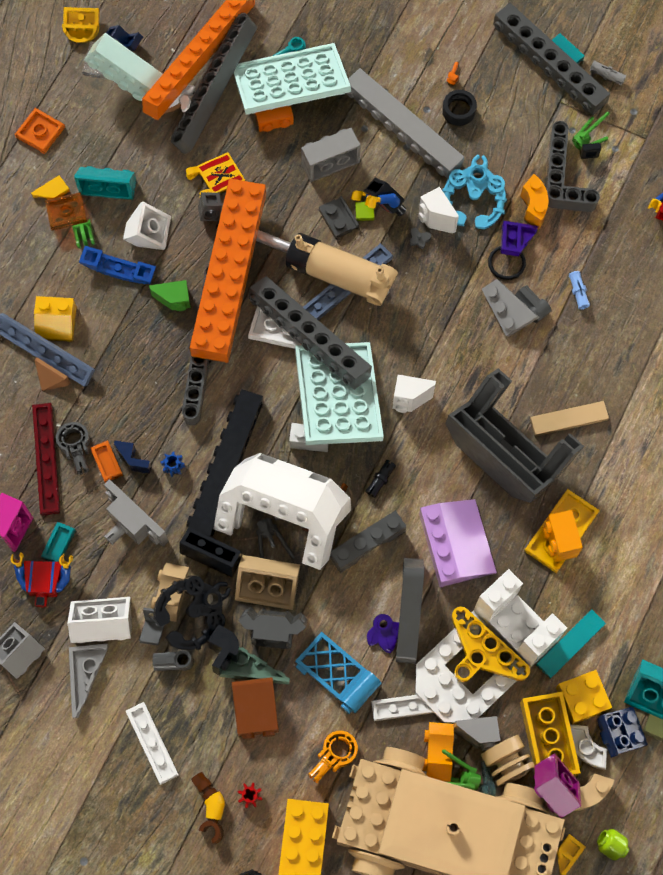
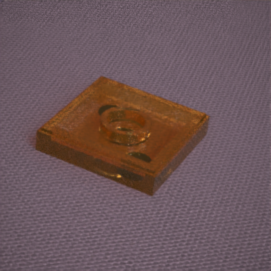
M81 192L45 200L52 231L87 222Z

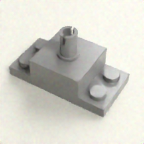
M110 479L104 484L107 490L105 493L111 502L106 509L110 518L116 523V526L104 536L111 545H114L124 533L131 537L138 545L148 535L150 540L156 545L160 543L164 547L169 542L165 531Z

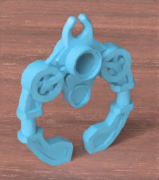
M476 155L470 167L464 170L455 169L450 173L449 179L442 191L451 205L453 202L450 201V196L454 195V189H461L464 186L467 187L471 200H478L485 189L490 194L496 195L494 201L497 202V208H493L492 214L490 216L480 215L475 218V228L484 230L491 227L498 221L501 215L505 214L504 204L507 198L504 188L505 180L501 176L493 175L488 170L486 156L483 155L481 157L483 164L478 165L476 161L480 158V155ZM480 173L482 177L475 178L473 174ZM456 211L459 215L457 225L464 226L467 218L466 215L461 211Z

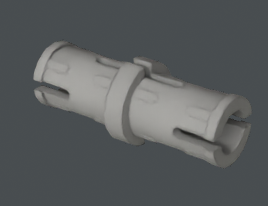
M595 60L589 70L602 76L604 80L608 79L622 86L627 76L614 70L613 67H607Z

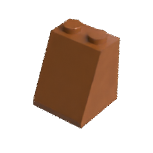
M273 678L232 682L238 737L247 740L254 739L255 735L263 734V737L275 736V733L279 732Z

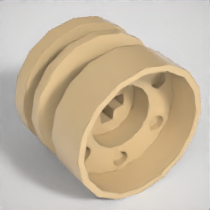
M519 735L508 738L481 754L487 767L494 765L498 767L491 776L495 777L499 774L503 776L495 781L497 787L505 783H513L524 777L535 766L534 762L524 765L523 762L530 758L529 754L519 756L518 752L525 747Z

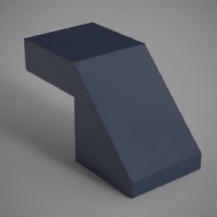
M120 25L109 27L106 32L130 51H135L143 38L139 32L128 34Z
M114 441L117 452L131 471L150 474L152 468L150 461L134 458L136 451L134 443Z

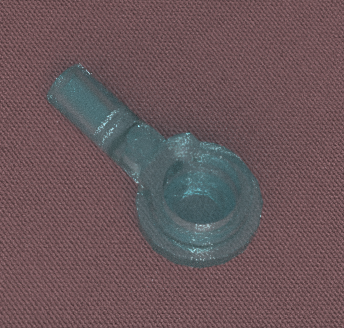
M481 761L483 785L480 786L479 792L495 796L496 789L494 782H492V777H490V767H487L485 762Z

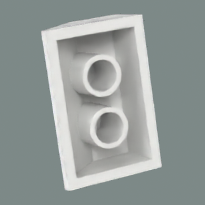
M120 597L71 601L68 617L70 643L82 644L93 641L104 642L106 640L131 639V598Z

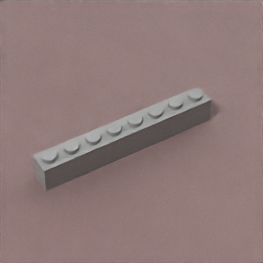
M361 68L348 78L351 92L346 94L350 98H354L363 109H367L374 119L380 120L387 130L394 132L401 142L408 144L414 153L422 156L427 164H431L436 168V171L441 176L449 179V175L453 170L460 169L463 166L464 156Z

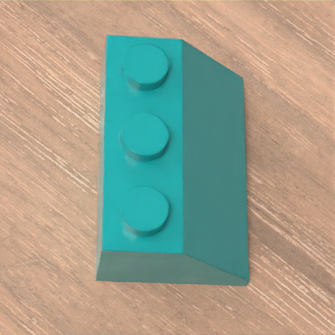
M87 166L80 167L74 176L80 195L134 200L137 181L135 172L130 170L119 171L111 168L98 169Z
M642 659L633 677L624 703L663 719V668Z

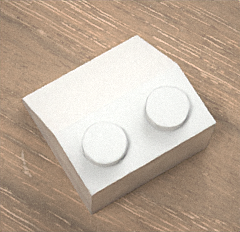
M438 187L420 197L418 213L420 221L425 223L428 228L452 234L455 233L459 215L441 188Z
M398 375L392 409H396V411L401 413L412 412L433 398L436 381Z

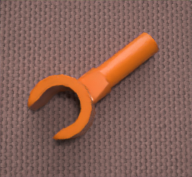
M458 62L454 63L453 69L448 73L447 82L455 85L459 78L455 74L459 65Z

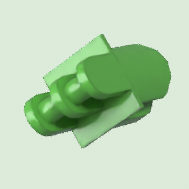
M90 219L83 223L82 221L78 224L72 223L76 246L80 249V240H83L84 246H88V238H90L92 246L95 244Z

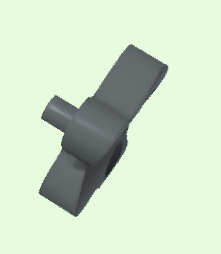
M417 228L411 229L410 245H418L420 249H424L425 243L431 239V233H420Z

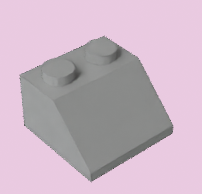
M14 622L0 637V664L18 679L20 675L27 671L32 662L41 656L45 648Z
M497 716L458 720L454 724V732L476 749L481 748L482 751H487L500 742Z

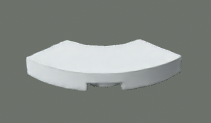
M570 724L577 756L594 768L606 770L607 749L599 747L593 742L589 735L588 726Z

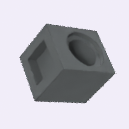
M201 192L198 205L200 221H219L222 208L220 194Z

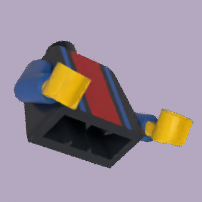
M374 178L364 191L354 190L352 192L351 200L361 201L362 196H365V205L369 208H375L377 203L385 211L392 214L396 213L398 216H402L406 212L407 208L402 205L404 198L387 182L378 178Z

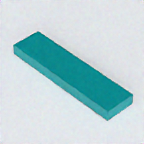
M591 609L536 666L551 679L606 623Z

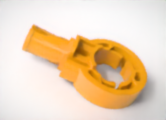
M335 731L329 734L324 741L322 751L317 755L321 761L308 773V776L311 779L314 777L313 781L318 783L332 767V771L336 772L340 767L351 764L358 751L355 738L346 731ZM339 736L338 741H344L349 746L348 755L339 757L332 752L331 745L336 741V738L332 739L333 737ZM353 745L354 753L353 756L349 759L348 757L351 754L350 751L352 750Z

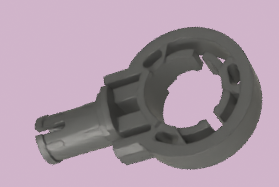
M77 422L64 424L57 431V445L66 454L68 460H71L69 453L71 451L77 474H83L81 467H83L84 473H87L89 468L82 447H84L86 455L89 454L90 437L84 425ZM80 433L81 439L74 444L65 443L64 438L68 434Z

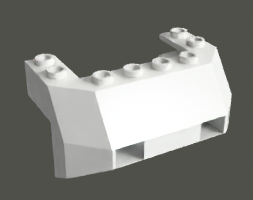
M259 453L244 459L233 469L219 495L214 530L231 536L234 528L239 529L241 527L245 505L309 529L302 563L321 570L329 561L336 526L351 511V498L330 478Z

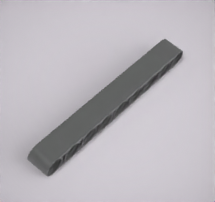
M241 13L235 18L192 97L189 109L184 112L171 136V142L183 154H187L193 149L256 32V24L246 13Z
M208 265V266L206 267V269H205L204 279H203V285H202V291H201V296H202V292H203V288H204L205 279H206V275H207V271H208L209 265ZM192 356L190 358L182 407L183 418L188 425H196L201 419L210 363L209 359H204L203 363L198 364L196 361L203 358ZM196 376L202 377L199 381H193V378ZM192 394L199 395V397L196 399L190 398ZM191 411L196 412V415L193 417L187 416Z

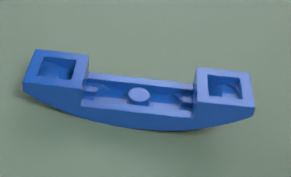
M84 246L79 260L80 264L99 273L141 284H151L156 266L138 261L136 264L103 254L102 250L89 246Z

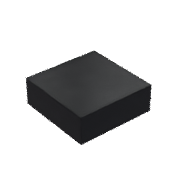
M601 143L583 144L580 151L581 159L598 158L601 151Z

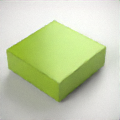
M355 202L356 220L374 221V208H369L365 205V202Z

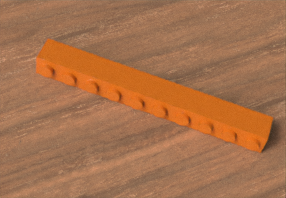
M226 0L142 98L143 113L156 120L161 118L221 46L235 18L241 13L248 14L254 7L255 0Z

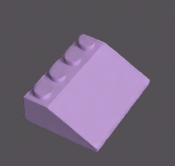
M475 499L438 503L420 508L419 516L439 587L497 573Z

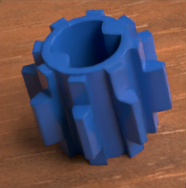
M174 451L171 455L164 454L165 460L160 461L161 465L164 466L163 473H170L171 477L176 473L181 474L180 469L185 467V464L181 462L183 459L182 455L176 456ZM176 462V466L170 467V463Z

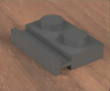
M342 196L319 207V212L335 239L359 228L357 220Z

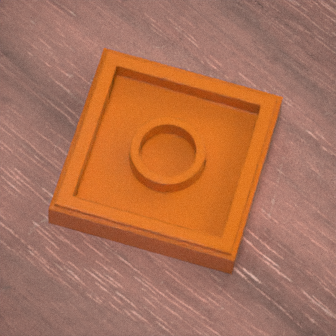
M34 108L14 135L17 139L45 154L65 129V124Z

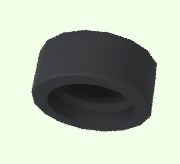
M451 91L445 96L443 101L442 114L446 121L455 126L469 124L476 114L477 102L468 91ZM454 101H463L470 106V110L467 114L456 115L449 110V105Z

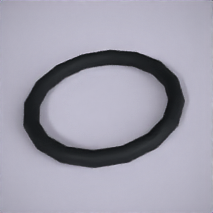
M501 246L496 247L488 258V266L491 272L503 280H512L519 277L526 267V259L523 253L520 254L522 259L520 271L512 276H503L498 274L492 266L494 254L501 250Z

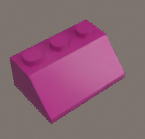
M1 493L0 536L9 548L16 552L33 520V516L22 501Z

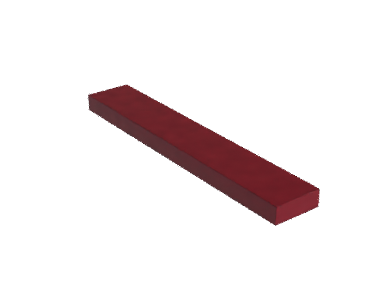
M52 404L32 405L40 515L60 514Z

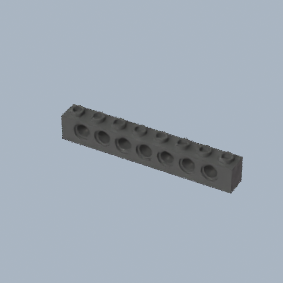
M509 3L495 14L493 23L495 28L502 32L511 43H514L523 54H526L536 66H539L548 77H551L573 100H576L586 112L593 116L608 103L610 93L515 6Z
M267 276L250 287L249 299L251 303L260 307L266 316L271 317L280 328L289 333L291 338L296 339L305 350L310 351L319 362H323L333 374L338 375L344 384L355 390L370 378L372 366Z

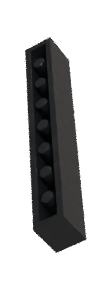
M241 389L239 395L236 394L233 405H235L234 410L228 414L227 422L229 423L227 428H223L220 439L222 441L220 446L217 445L214 450V462L208 466L207 474L209 475L207 480H203L200 491L202 493L200 498H196L193 509L195 511L193 516H189L186 527H190L213 538L219 495L233 469L243 459L264 403L262 395Z

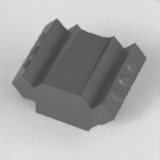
M249 607L238 620L245 629L252 630L251 644L280 649H290L293 634H299L306 628L308 619L302 612L294 617L289 610L286 612L266 610L265 607L258 613L252 607Z

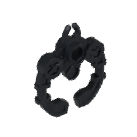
M191 575L185 579L173 581L170 587L160 590L161 594L156 601L153 612V619L158 627L170 622V615L165 608L167 603L172 600L170 596L175 592L181 594L183 590L186 594L193 595V600L186 608L187 615L192 618L205 616L204 624L206 629L201 631V637L185 640L181 633L173 630L165 637L170 646L182 650H200L201 646L208 642L218 624L223 627L225 626L226 619L222 614L223 600L229 596L231 588L228 587L224 594H221L219 589L221 586L227 587V582H219L212 586L204 583L199 576ZM209 594L213 596L211 604L207 601Z

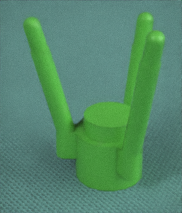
M606 112L585 132L594 120L592 116L581 130L573 136L572 142L578 150H581L583 144L602 143L608 140L606 136L590 143L591 137L589 133L610 114L609 112Z
M442 750L443 754L468 770L462 772L460 779L451 777V782L448 783L477 790L481 782V775L476 773L477 768L469 766L448 751Z

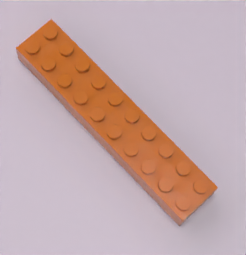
M229 178L190 343L192 357L229 363L266 199L265 184Z

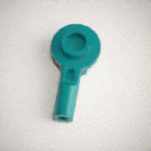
M294 37L288 42V46L272 56L306 49L305 41L300 37Z

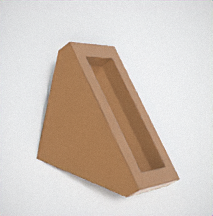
M36 357L35 365L42 391L65 387L70 384L68 376Z

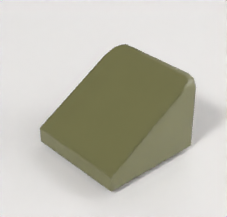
M649 714L643 733L662 741L663 719Z

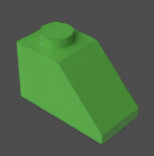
M186 280L149 285L151 296L169 309L184 311L187 308H191Z

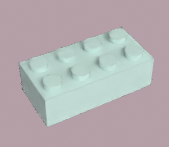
M104 33L93 44L84 59L89 67L100 71L106 79L117 83L119 88L127 90L138 101H142L146 93L163 75L107 33Z

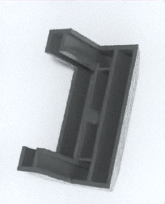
M498 368L486 376L466 404L448 415L445 424L456 446L511 497L531 503L567 469L584 448V445L569 433L565 439L557 443L548 456L494 408L497 401L512 382Z

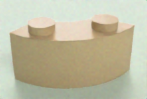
M166 562L163 570L160 569L157 580L160 581L157 596L152 599V609H154L156 601L161 594L160 590L170 587L173 581H179L188 577L189 567ZM184 590L181 594L177 592L170 596L172 600L165 607L170 615V621L177 622L185 594Z
M595 773L591 775L587 784L580 787L581 807L574 811L588 809L600 802L609 793L614 780Z

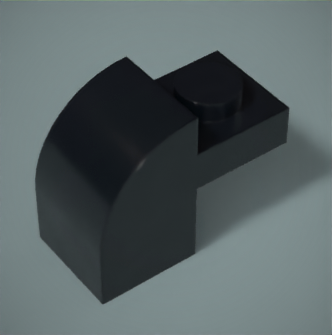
M218 624L208 643L210 649L219 653L212 664V669L215 674L220 676L223 670L226 671L231 660L236 663L238 662L240 652L236 635Z

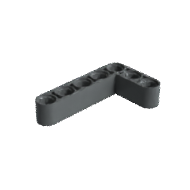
M557 121L553 124L549 141L546 177L548 207L592 212L596 209L600 199L598 191L588 188L564 186L569 128L564 121Z
M404 558L396 662L416 664L424 582V559Z

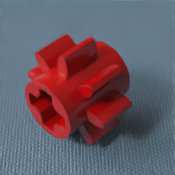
M244 783L245 789L238 791V794L242 795L238 802H245L246 809L249 807V804H253L256 808L257 800H263L258 796V793L262 790L261 788L256 790L255 783H252L251 787H247ZM247 791L256 793L253 795L254 799L252 801L249 798L245 799Z

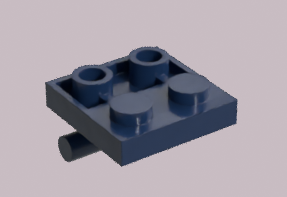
M634 707L603 714L596 719L601 730V739L603 744L607 746L611 758L648 745Z

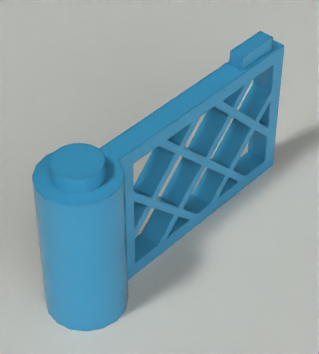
M323 632L314 639L295 661L297 663L296 668L303 675H306V673L311 675L341 701V708L348 714L351 712L355 714L382 684L373 673L366 670ZM324 639L328 643L329 651H317V644ZM340 653L343 656L344 663L332 664L331 654ZM329 654V664L318 665L317 655ZM315 655V666H306L302 662L306 656ZM355 666L360 672L355 677H347L346 667ZM344 667V677L333 678L332 668ZM330 668V678L321 679L318 676V669ZM345 681V689L340 694L333 689V682Z

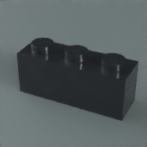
M188 527L179 542L180 554L229 577H233L241 560L240 550Z

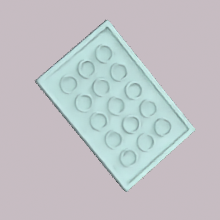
M335 43L238 63L233 73L246 115L351 92V86Z
M370 342L345 343L372 366L370 378L355 390L344 384L338 375L333 374L323 362H319L302 345L295 346L306 445L383 441L384 436Z

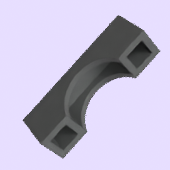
M395 510L333 549L330 559L341 574L377 546L391 542L405 533L406 525Z

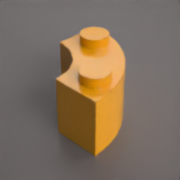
M533 174L523 186L520 197L527 205L524 220L531 225L538 226L539 230L544 222L549 200L543 182Z
M429 722V730L424 732V742L428 743L427 759H425L422 771H426L428 777L451 782L452 759L443 754L442 750L453 754L454 724Z

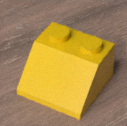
M36 296L34 308L35 333L46 340L73 342L77 310L74 298Z

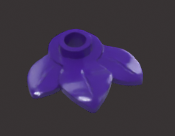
M386 614L377 615L373 620V627L367 632L368 645L373 646L378 643L385 652L391 653L395 648L396 639H398L399 622L392 621L391 617ZM382 620H385L387 623L384 628L380 626Z

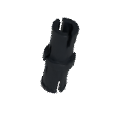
M386 460L379 472L374 474V479L365 492L368 495L372 494V497L376 498L382 486L387 484L388 477L396 468V465L393 462L390 464V460Z

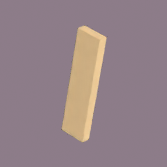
M604 401L532 416L530 417L534 436H540L608 421L609 416Z

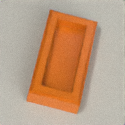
M108 440L90 448L105 483L109 479L112 481L123 476Z

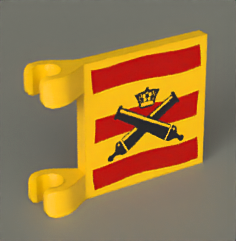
M228 152L203 164L186 169L188 180H192L200 174L209 188L200 191V196L201 192L220 194L226 191L229 178L245 181Z

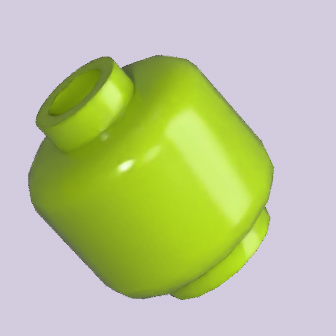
M615 829L602 831L597 839L599 851L613 861L626 857L629 852L628 839Z

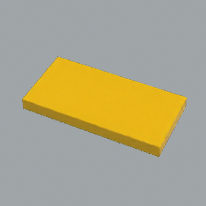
M567 489L549 515L572 510L581 539L600 510ZM545 520L524 552L557 573L565 560L554 562L553 557L549 556L547 546H549L548 538L545 539L542 532Z

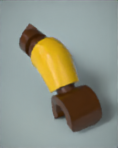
M200 772L191 780L198 791L204 794L202 797L205 800L204 804L206 805V818H208V821L204 822L198 831L206 832L209 827L213 826L215 828V836L211 841L212 844H217L224 836V830L218 823V820L222 818L225 800L220 791L217 792L215 788L211 787L212 783L209 778H206L203 772Z

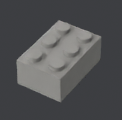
M352 128L342 129L334 135L324 136L319 141L309 142L304 147H301L302 166L310 182L360 163L361 145Z

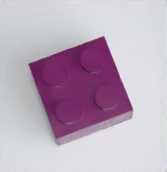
M555 753L534 766V790L538 797H543L547 802V806L552 813H556L560 818H563L581 807L580 783Z

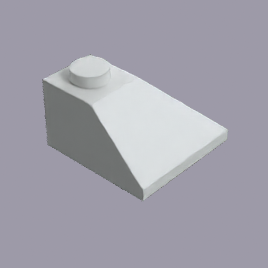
M141 202L126 223L123 240L137 247L164 250L166 248L171 216L145 202Z

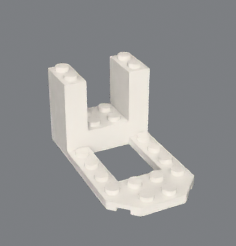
M508 569L479 596L476 606L471 613L531 668L558 642L567 627L553 613L543 621L518 596L523 583ZM471 618L469 619V621L464 619L466 624L463 627L466 629L468 624L473 620ZM472 625L470 632L473 635H478L481 632V628L478 625ZM455 628L416 664L415 694L420 697L443 723L450 724L458 720L479 718L517 682V680L494 674L472 694L445 666L463 649ZM515 659L508 668L511 670L514 666L518 670L517 675H524L525 668H518L515 665L518 661Z

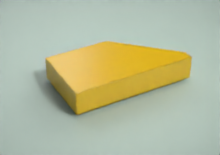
M59 175L31 192L33 198L41 197L55 201L70 192V189Z
M570 834L567 835L557 849L560 875L568 873L586 848V846Z

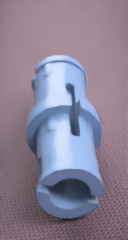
M574 271L569 274L573 287L572 294L576 297L578 309H586L590 306L586 295L587 288L583 285L580 271Z

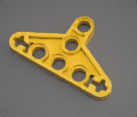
M461 606L454 609L451 617L466 655L454 671L455 678L459 682L469 681L479 669L517 681L527 679L530 674V667L468 609ZM457 612L459 614H461L462 612L465 613V620L469 621L470 618L473 620L468 624L466 629L463 627L466 624V622L463 619H456L458 616L456 614ZM472 625H478L481 628L479 635H473L470 632ZM489 638L494 639L496 647L493 649L487 648L485 640ZM503 652L509 653L511 661L508 663L502 662L500 654ZM480 653L483 661L481 663H474L471 658L472 654ZM516 659L518 662L515 665L518 668L524 667V674L526 675H517L518 670L514 666L511 670L508 667ZM461 667L469 670L467 678H461L458 675V670Z

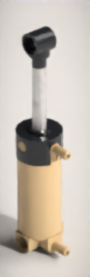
M258 230L256 241L287 253L286 266L288 268L367 298V302L377 306L382 305L398 275L397 270L383 263L378 265L303 233H298L290 243Z

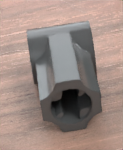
M527 285L523 286L515 294L531 311L540 317L533 321L535 323H538L552 312L548 302L544 299H539Z
M186 650L153 653L154 671H187L194 665L193 656ZM182 656H188L189 658L188 663L185 665H180L179 663Z

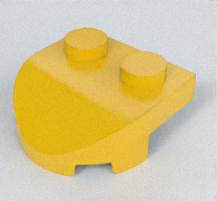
M64 7L62 28L65 35L76 43H86L93 40L99 32L100 9Z

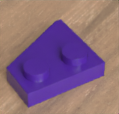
M503 221L501 254L519 257L536 234L538 226Z

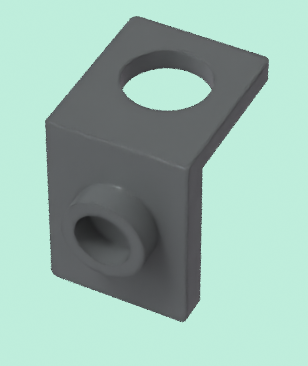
M143 608L145 623L139 642L158 646L165 625L158 627L153 617L149 615L154 612V609Z

